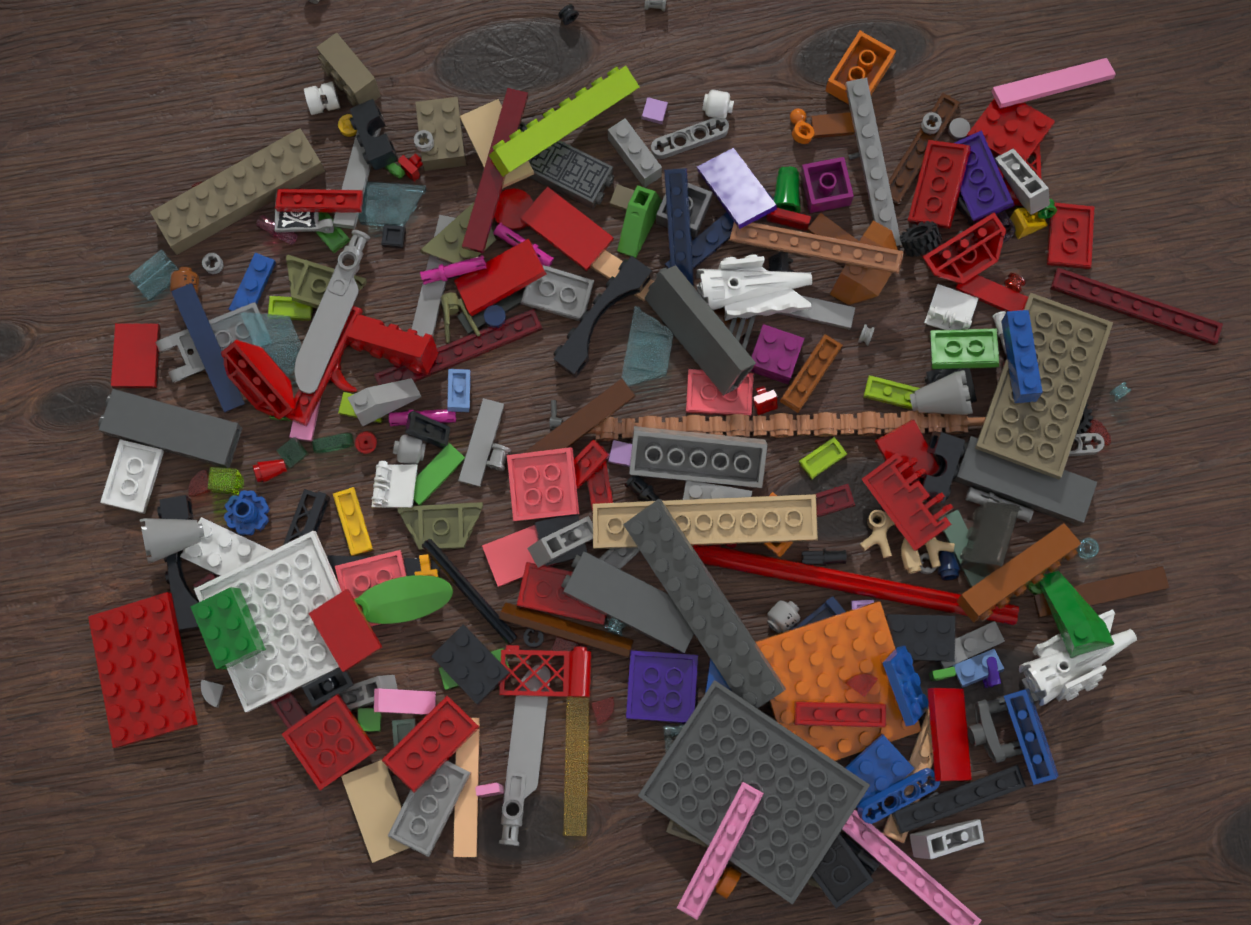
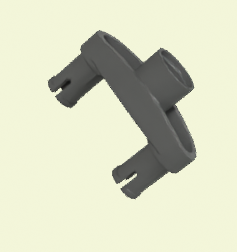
M1004 696L990 701H977L975 703L976 725L967 727L968 738L972 746L983 744L988 756L995 764L1005 761L1006 758L1023 754L1021 748L1014 750V748L1020 746L1019 740L1001 745L996 734L991 714L1008 711L1007 704L999 705L1006 702Z

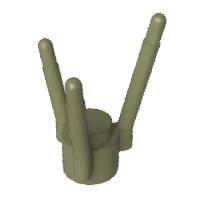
M456 293L442 295L440 299L444 313L446 343H450V315L458 313L459 308L463 311L475 334L480 336V332L466 309L463 299H458Z

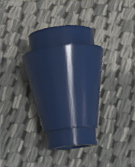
M939 551L941 566L938 567V575H941V579L946 581L959 578L960 568L954 552Z

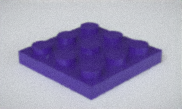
M631 650L626 719L686 723L695 710L698 655Z

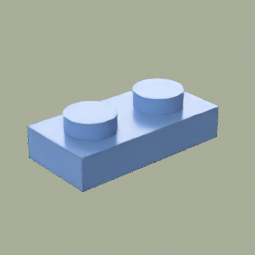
M448 369L447 411L469 412L470 370Z
M995 649L953 665L962 688L988 678L986 660L989 657L996 658L999 673L1004 671V667Z

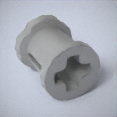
M645 0L644 10L656 8L665 11L666 0Z
M493 444V452L486 465L495 470L505 471L504 464L507 455L511 453V449L500 444Z

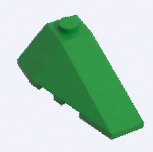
M1059 570L1044 574L1045 577L1039 582V585L1070 658L1113 646L1114 641L1106 623Z

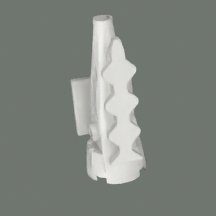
M748 255L744 259L728 257L720 262L718 269L697 270L696 278H701V282L697 285V292L712 310L724 308L725 321L737 317L769 316L781 312L788 314L798 310L811 309V303L793 289L812 285L811 272L767 271L762 267L764 256Z
M1113 609L1099 615L1106 623L1109 632L1111 631L1115 615ZM1129 629L1111 635L1114 641L1113 646L1071 658L1061 634L1055 635L1042 644H1037L1033 653L1038 655L1039 659L1023 663L1019 666V672H1024L1026 677L1022 679L1025 688L1030 689L1034 701H1041L1039 703L1040 706L1047 704L1055 697H1057L1058 701L1065 698L1069 701L1079 695L1078 692L1086 689V691L1094 689L1099 685L1097 682L1103 679L1102 675L1107 670L1106 666H1102V664L1137 641L1133 630Z

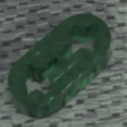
M342 433L312 441L313 453L315 454L342 450L354 446L352 433Z

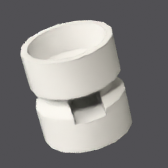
M333 81L321 84L320 88L316 86L304 88L311 115L323 113L325 108L328 111L340 108ZM326 94L327 100L322 101L321 95Z

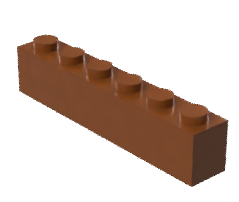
M1063 523L961 594L957 603L973 623L979 619L984 621L993 614L992 610L997 606L1001 609L1010 602V597L1013 595L1018 597L1028 589L1027 585L1030 583L1035 585L1045 577L1044 573L1047 571L1052 573L1061 566V561L1064 559L1070 561L1078 554L1076 550L1081 545V542Z

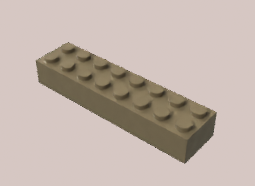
M301 128L150 211L168 244L175 254L178 255L276 200L277 189H295L324 173L325 170Z

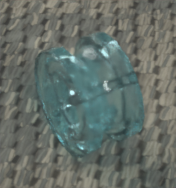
M1126 381L1110 392V395L1115 396V401L1120 400L1132 391L1131 388L1126 387Z
M1085 538L1080 541L1081 545L1077 552L1081 558L1090 559L1097 555L1099 545L1096 540ZM1089 543L1091 545L1090 549L1093 552L1085 553L1083 544L1087 545Z
M608 617V624L604 625L603 628L622 636L621 630L626 625Z

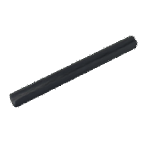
M432 539L426 540L422 544V548L507 644H511L517 638L516 634L503 620L499 619V615Z

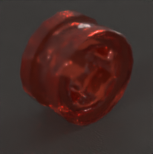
M1010 273L1008 275L1009 279L1004 281V285L1020 293L1021 287L1025 286L1026 281L1020 275Z

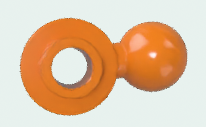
M797 108L790 113V121L795 125L792 137L800 144H807L812 140L815 132L813 127L805 122L807 118L805 111Z

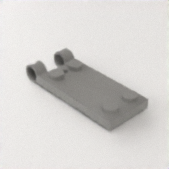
M256 302L209 320L222 351L235 340L259 347L273 343ZM188 329L155 342L160 353L178 346L185 361V366L168 372L172 383L205 370ZM189 349H193L194 353L192 355L188 354Z

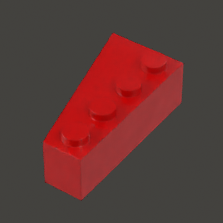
M360 314L356 316L346 335L353 349L357 351L365 350L378 359L383 357L395 366L400 367L403 365L408 367L410 371L416 374L423 373L428 375L439 354L432 335L425 333L424 337L417 334L416 330L408 329L405 332L395 324H389L387 327L381 320Z

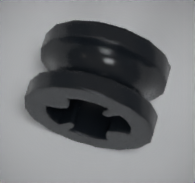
M572 4L565 6L558 14V17L563 19L564 25L571 24L579 16V12L574 10L575 7Z
M528 628L524 633L523 638L527 646L537 648L542 645L544 641L543 632ZM532 632L534 634V632H538L537 637L539 641L537 643L535 641L530 643L529 633Z

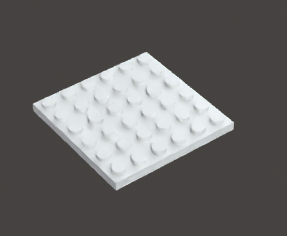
M311 531L194 589L199 602L227 588H240L266 648L265 651L227 669L245 712H250L339 668L331 651L308 614L342 592L316 531Z

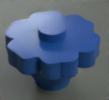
M243 490L240 492L239 497L233 495L225 504V508L228 511L224 515L227 526L230 529H236L240 535L251 536L254 534L255 529L261 531L269 522L266 514L270 511V507L267 505L266 499L258 497L254 491Z

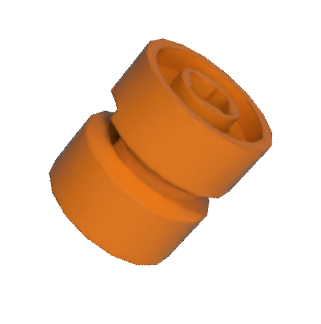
M732 866L725 867L720 880L715 886V892L727 899L742 873Z

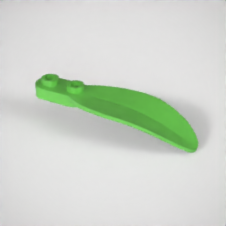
M404 576L373 586L361 596L355 598V601L362 607V613L368 622L378 624L401 623L421 618L442 608L451 599L453 590L449 582L436 576Z

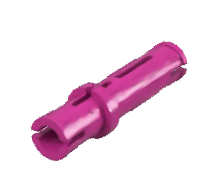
M499 223L493 233L513 247L519 243L507 235L520 243L526 240L502 223ZM534 244L533 247L540 256L539 259L542 265L549 267L554 258L540 250L537 244Z
M481 255L445 266L441 264L438 268L421 271L420 274L423 284L426 285L440 280L443 282L448 281V278L486 269L487 267L484 256Z
M447 409L415 411L440 423H456V413L447 411ZM414 410L390 412V427L406 425L408 414Z

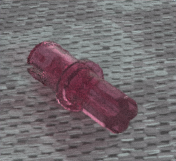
M265 215L259 217L263 221L257 220L256 226L270 233L271 237L279 238L289 245L295 244L298 237L297 234L294 232H275L274 221Z

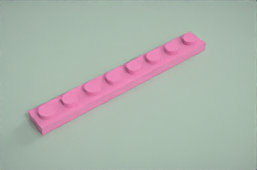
M854 810L842 828L849 837L864 848L865 851L950 925H979L982 921L872 824L864 822L859 817L858 812Z

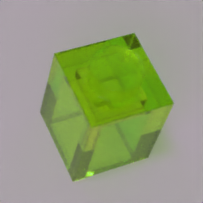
M210 467L208 489L212 493L239 495V489L243 488L244 477L241 476L237 469Z

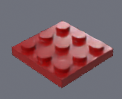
M994 98L966 137L982 130L992 155L998 157L1014 148L1022 159L1027 162L1053 127L1055 121L1024 102L999 108Z
M339 694L282 733V736L319 790L328 786L377 751Z

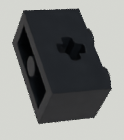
M339 667L302 685V688L312 707L352 687L354 683L349 671L342 672Z

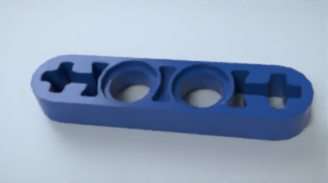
M930 768L922 769L863 801L858 807V815L868 824L875 823L936 790L940 785V781H935L934 770ZM931 776L930 783L927 784V777ZM913 785V792L908 796L904 795L905 788ZM889 796H894V802L890 806H885V799ZM871 808V815L868 816V809Z

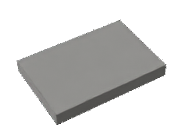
M543 265L547 275L525 286L521 304L579 321L587 309L594 280Z

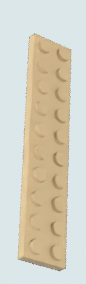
M816 494L662 501L691 545L818 541ZM655 501L593 504V548H636L637 545L623 524Z

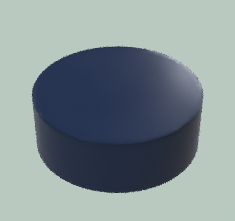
M492 305L485 310L484 319L488 326L498 328L505 323L506 314L502 307Z

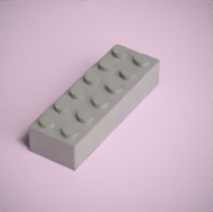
M634 426L629 474L762 488L768 444L764 439Z

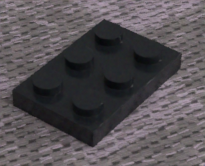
M887 614V624L895 649L900 646H906L907 652L911 654L913 661L955 662L956 616Z
M464 624L431 656L477 705L511 673Z

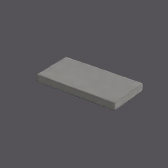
M446 761L415 793L410 790L388 837L430 857L471 772Z

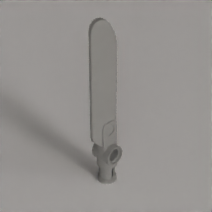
M352 230L351 234L353 236L349 245L345 246L343 252L338 256L336 268L297 355L294 372L296 383L303 393L311 394L317 390L357 298L359 289L354 275L360 268L359 263L363 256L362 250L365 243L370 240V236L362 231ZM348 259L354 260V264L351 266L343 265Z
M536 665L532 669L535 671L540 665ZM546 666L536 673L545 683L551 676L550 670ZM529 670L521 681L526 680L532 672ZM534 675L525 685L530 691H537L543 684ZM522 687V688H520L518 691H527V690H526L524 687ZM545 687V688H544L543 690H541V691H549V690ZM516 696L501 816L503 830L502 838L498 844L519 846L520 843L517 840L519 827L522 826L524 799L535 791L538 786L548 702L547 696ZM510 804H517L520 810L517 815L510 816L507 814L506 810Z

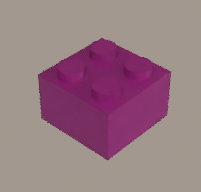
M844 157L802 165L800 177L809 213L851 206L854 195Z
M763 324L752 354V359L756 364L750 372L789 384L805 338Z

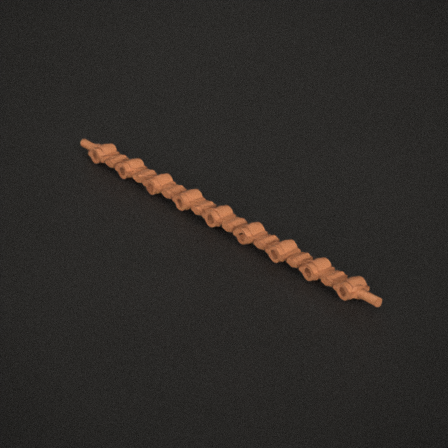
M868 411L857 413V418L855 419L853 414H840V419H837L836 413L823 412L813 414V419H810V415H796V420H793V414L778 413L770 415V420H766V416H753L752 421H749V415L743 414L726 416V421H722V417L718 416L709 417V421H705V416L689 415L682 416V422H679V418L675 417L665 418V422H662V417L644 416L639 417V423H635V418L622 419V423H618V418L608 417L587 434H596V440L600 441L618 440V434H622V439H632L634 426L715 435H723V432H726V436L750 437V432H753V436L760 437L767 436V432H770V437L786 438L793 437V431H797V435L801 436L810 435V431H814V436L831 437L837 436V430L841 431V435L854 434V430H857L858 435L875 436L881 435V429H884V434H887L913 419L922 434H925V429H928V433H933V431L942 432V428H945L946 434L958 435L968 433V426H983L986 417L968 418L967 415L944 414V417H941V414L927 413V417H924V413H919V411L901 412L900 418H897V413L883 414V418H880V413Z

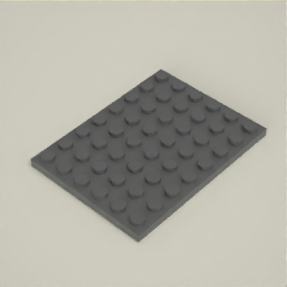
M714 680L638 796L709 846L742 782L763 792L764 795L738 842L730 861L793 905L869 789L870 784Z

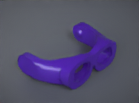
M989 657L986 660L988 678L983 679L984 688L1001 684L997 660L994 657Z

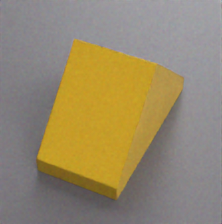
M1025 208L1016 209L1008 220L1017 239L1045 228L1048 224L1045 219L1038 217V212L1030 215Z

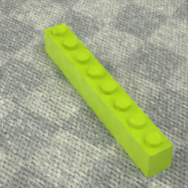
M627 66L620 70L618 67H615L607 73L609 77L603 80L600 77L591 83L593 87L589 90L584 87L575 93L576 98L572 101L570 98H567L558 104L560 106L558 110L555 111L552 108L542 115L544 119L538 122L537 119H534L526 125L528 129L524 132H521L519 129L509 136L511 140L507 143L502 140L492 147L494 151L489 154V157L502 177L638 89L639 85Z

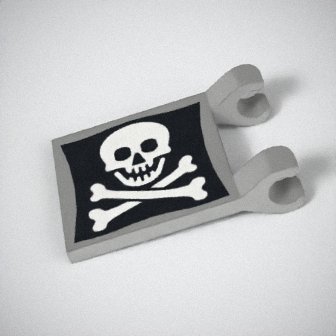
M275 209V232H334L333 220L324 219L319 221V212H277Z

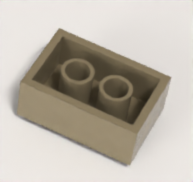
M335 33L316 47L319 53L317 58L322 64L321 68L327 76L332 75L334 84L340 91H345L347 94L346 98L353 107L371 99L375 101L381 97L373 75L338 33Z
M458 97L415 102L418 130L429 131L434 139L433 148L428 152H421L424 170L467 166ZM424 137V140L420 139L421 145H424V142L428 144L426 137Z

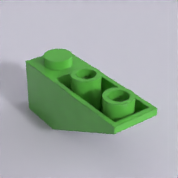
M637 185L628 203L617 249L619 253L633 256L634 258L637 257L662 203L656 191Z

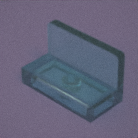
M161 249L128 277L142 294L151 301L170 285L172 272L179 269Z

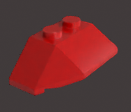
M992 213L922 258L934 276L963 284L998 262L1006 229L996 214Z
M235 340L221 352L228 378L255 409L280 420L295 408L290 379L262 347Z

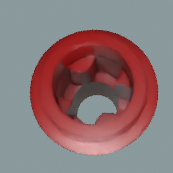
M283 459L261 461L252 466L257 482L263 481V483L287 471Z

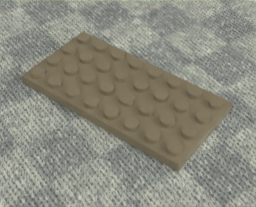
M1030 293L1024 310H1029L1043 393L1037 402L1014 403L1006 358L975 449L1060 480L1113 322Z

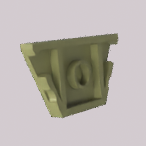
M474 202L428 242L420 252L424 255L429 254L437 257L445 263L452 264L479 257L482 253L462 248ZM492 227L484 251L496 241Z
M287 255L286 260L292 301L318 309L335 269ZM354 275L358 289L361 290L366 285V279Z
M483 502L412 506V508H397L420 551H425L422 548V544L428 539H432L441 550L464 549L483 509Z

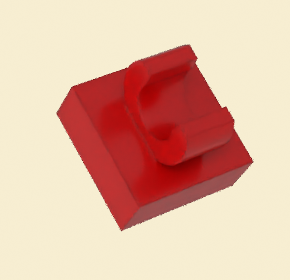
M414 154L409 160L402 155L399 161H397L399 167L406 172L405 174L413 182L420 178L418 169L423 165L422 159L417 154Z
M764 386L756 389L758 395L753 397L757 415L778 409L777 396L774 390L767 392Z

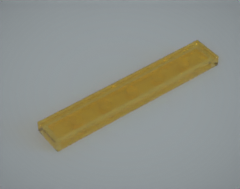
M567 697L563 836H587L589 697Z

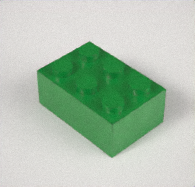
M227 588L191 606L216 669H228L266 650L240 588Z

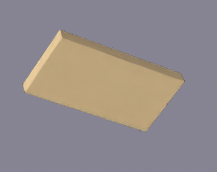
M499 99L460 116L483 167L486 164L502 108ZM529 161L506 175L502 189L534 175Z
M380 760L342 775L341 778L372 863L409 849L410 847L388 837L402 808L388 767Z

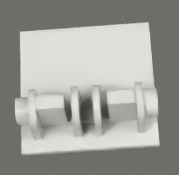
M937 284L924 324L942 330L969 329L979 298Z
M379 461L378 465H376L371 507L412 508L418 465H387L386 461Z

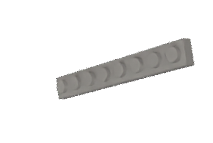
M867 78L847 81L845 87L872 217L877 223L892 230L896 246H901L902 243L900 241Z

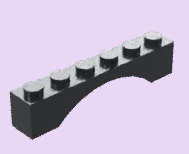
M633 256L621 263L618 268L619 273L616 277L612 276L605 286L607 289L603 294L599 293L592 303L594 306L590 311L586 310L579 320L581 323L577 328L573 327L566 337L568 339L563 346L559 345L553 354L555 356L553 358L555 363L575 378L589 361L590 338L601 316L618 301L641 293L653 277V271Z
M187 495L159 499L160 506L157 507L159 519L194 520L192 501ZM181 550L163 559L168 565L165 577L167 584H170L179 632L184 633L200 630L191 610V606L199 603V601L189 589L184 578L182 557H180L182 554Z

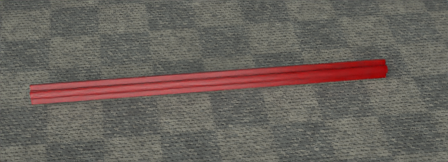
M691 545L703 564L968 616L957 603L961 596L960 594L712 545ZM1007 604L1001 609L997 606L992 610L993 614L986 620L1015 625L1018 620L1019 606Z

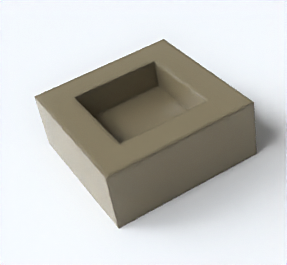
M617 184L610 201V206L626 212L628 203L635 190Z

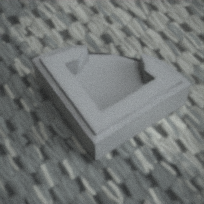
M202 680L201 692L204 699L210 705L218 708L225 686Z

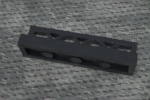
M304 489L283 545L311 531L318 532L330 500L327 494ZM311 496L315 498L312 509L308 511L305 502L307 497ZM307 516L308 519L304 530L300 531L297 523L299 519Z

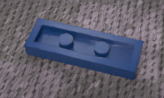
M258 253L254 254L228 309L230 312L254 302L257 305L274 269L275 260Z

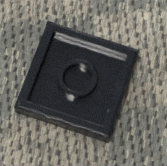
M578 514L535 522L538 540L579 521ZM583 544L544 566L574 560L576 555L581 556L583 552L587 553L586 545Z

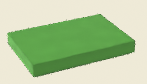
M997 329L931 330L932 369L999 367Z

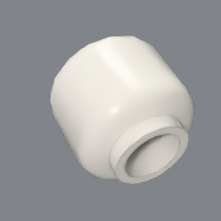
M711 90L709 94H705L702 110L705 111L708 117L726 118L727 113L732 114L734 101L730 100L728 92Z

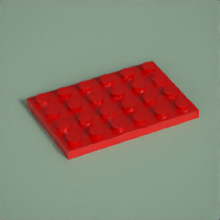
M162 593L88 616L113 748L123 747L198 725L172 593Z

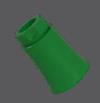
M781 167L778 170L773 201L777 208L800 213L799 172L795 167Z

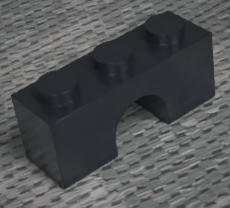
M371 99L351 108L352 117L350 122L354 130H358L359 134L356 135L359 145L365 149V152L362 154L368 165L371 164L375 170L399 161L393 143L386 133L373 137L378 129L386 126L375 101Z
M933 431L927 452L938 457L940 466L933 475L924 474L917 480L920 481L931 496L928 499H933L940 493H943L945 496L940 503H945V500L949 498L952 479L956 477L958 472L957 464L959 458L963 456L965 451V440L943 432Z

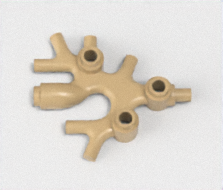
M874 510L867 519L869 528L873 530L872 534L859 545L866 551L874 544H878L883 558H888L892 554L887 540V531L895 524L886 512ZM873 519H878L880 523L875 524L873 522ZM935 537L925 544L932 568L941 566L938 552H954V543L942 542ZM904 538L901 546L904 568L908 571V574L919 572L922 566L918 550L914 551Z

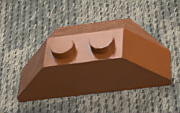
M874 220L859 241V243L898 250L892 230ZM846 264L830 295L846 305L878 297L892 273Z

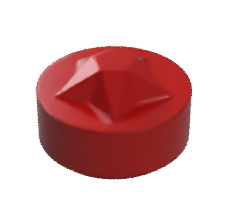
M370 431L360 432L355 439L356 449L363 454L373 452L377 446V438Z

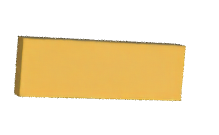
M352 487L333 493L351 556L373 551L355 488Z

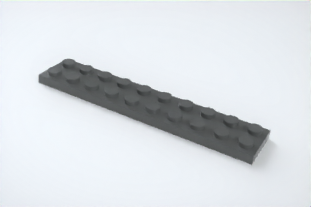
M656 500L624 523V527L732 692L754 707L759 708L785 691V686L662 500Z

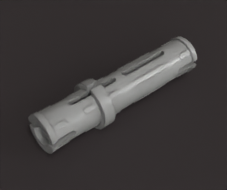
M973 487L969 488L965 499L984 506V509L989 510L991 508L1028 523L1034 511L1033 509L996 497L992 492L985 493Z

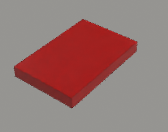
M1055 203L1057 213L1049 218L1047 265L1090 269L1092 264L1095 206Z
M115 323L111 376L112 388H156L159 350L155 342L159 340L160 336L159 324Z
M913 419L875 440L885 461L899 453L904 461L896 466L897 469L910 459L917 458L918 462L916 465L902 474L906 480L919 469L924 468L927 475H933L939 469L933 454L927 452L928 445Z
M345 589L308 613L342 672L347 671L383 648L349 589Z

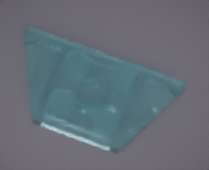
M367 182L363 197L362 213H359L358 216L361 225L384 226L386 224L404 226L409 219V215L417 207L421 196L425 195L427 191L426 185Z
M638 306L634 307L622 378L628 386L667 375L674 336L668 327L661 325L654 317L648 316Z
M240 313L253 345L262 347L284 374L289 377L295 369L296 358L302 346L290 316Z

